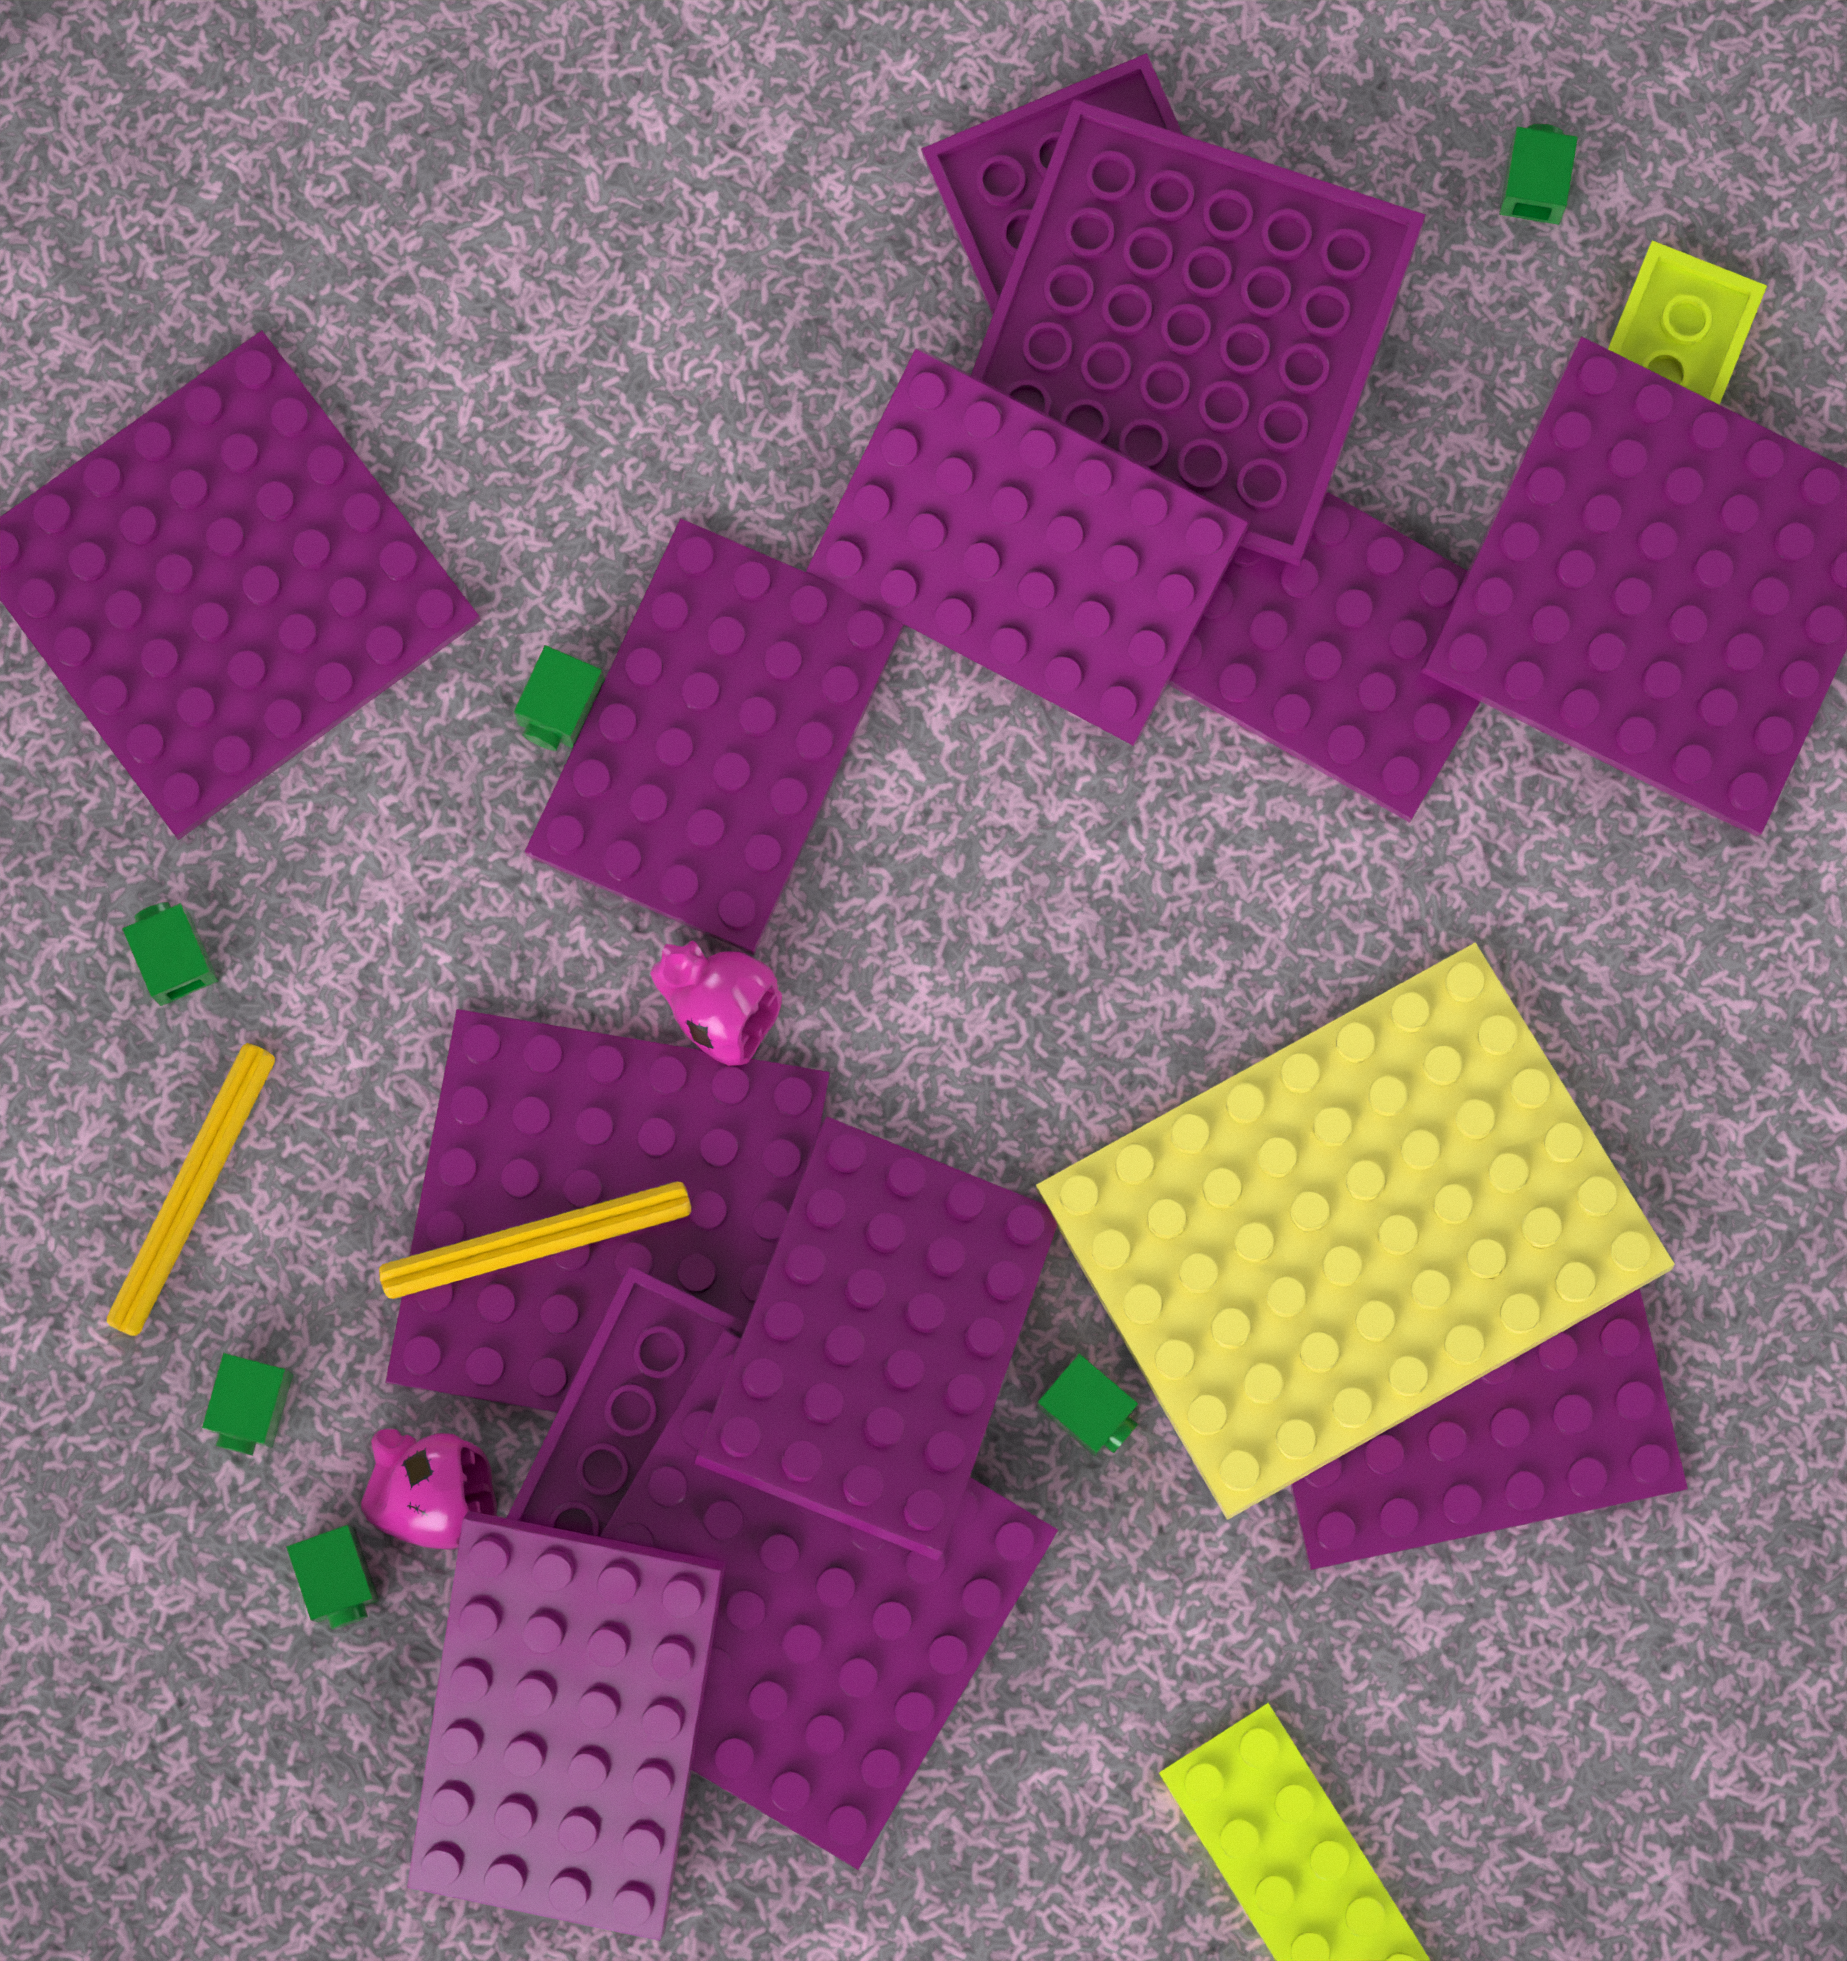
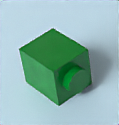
M1532 124L1527 128L1517 126L1510 145L1499 215L1559 225L1567 207L1578 137L1565 135L1562 129L1549 124Z
M545 645L513 712L518 725L525 727L522 736L530 742L551 751H557L560 743L573 748L605 680L602 669Z
M169 902L149 906L134 916L136 923L122 928L148 991L160 1006L219 981L192 917L181 903L171 907Z
M223 1353L202 1428L219 1434L216 1446L253 1456L256 1444L273 1448L293 1373L280 1367Z
M1080 1353L1041 1397L1036 1406L1094 1457L1104 1446L1112 1453H1115L1139 1425L1130 1417L1138 1403Z
M345 1525L286 1546L311 1621L319 1623L328 1619L331 1630L368 1617L365 1606L378 1602L379 1598L355 1527Z

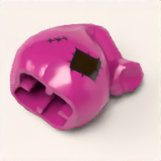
M694 941L687 943L683 947L665 944L662 950V959L653 965L650 972L656 988L667 1000L673 1011L674 1018L682 1031L703 1052L716 1061L728 1066L743 1065L750 1061L763 1038L774 1025L781 1008L782 993L778 990L777 979L772 970L760 960L741 952H719L706 958L699 945Z
M383 1429L374 1433L371 1442L375 1466L361 1501V1510L367 1521L375 1528L395 1538L418 1546L451 1550L459 1548L462 1521L468 1511L497 1516V1502L492 1485L491 1466L481 1448L468 1441H464L454 1434L447 1433L429 1435L421 1438L418 1442L407 1434L402 1436L397 1429Z

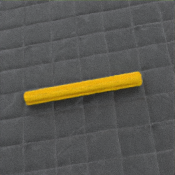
M245 1043L241 1047L106 1317L107 1323L111 1327L130 1336L140 1334L275 1063V1057L267 1050L250 1043Z
M677 1181L388 1262L379 1267V1277L385 1295L388 1298L395 1299L683 1218L691 1213V1204L685 1185Z

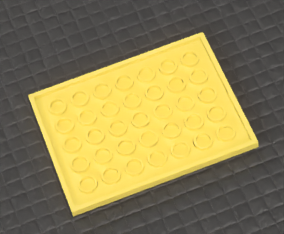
M1476 942L1036 1185L1038 1195L1051 1212L1059 1231L1227 1520L1671 1271L1675 1265Z

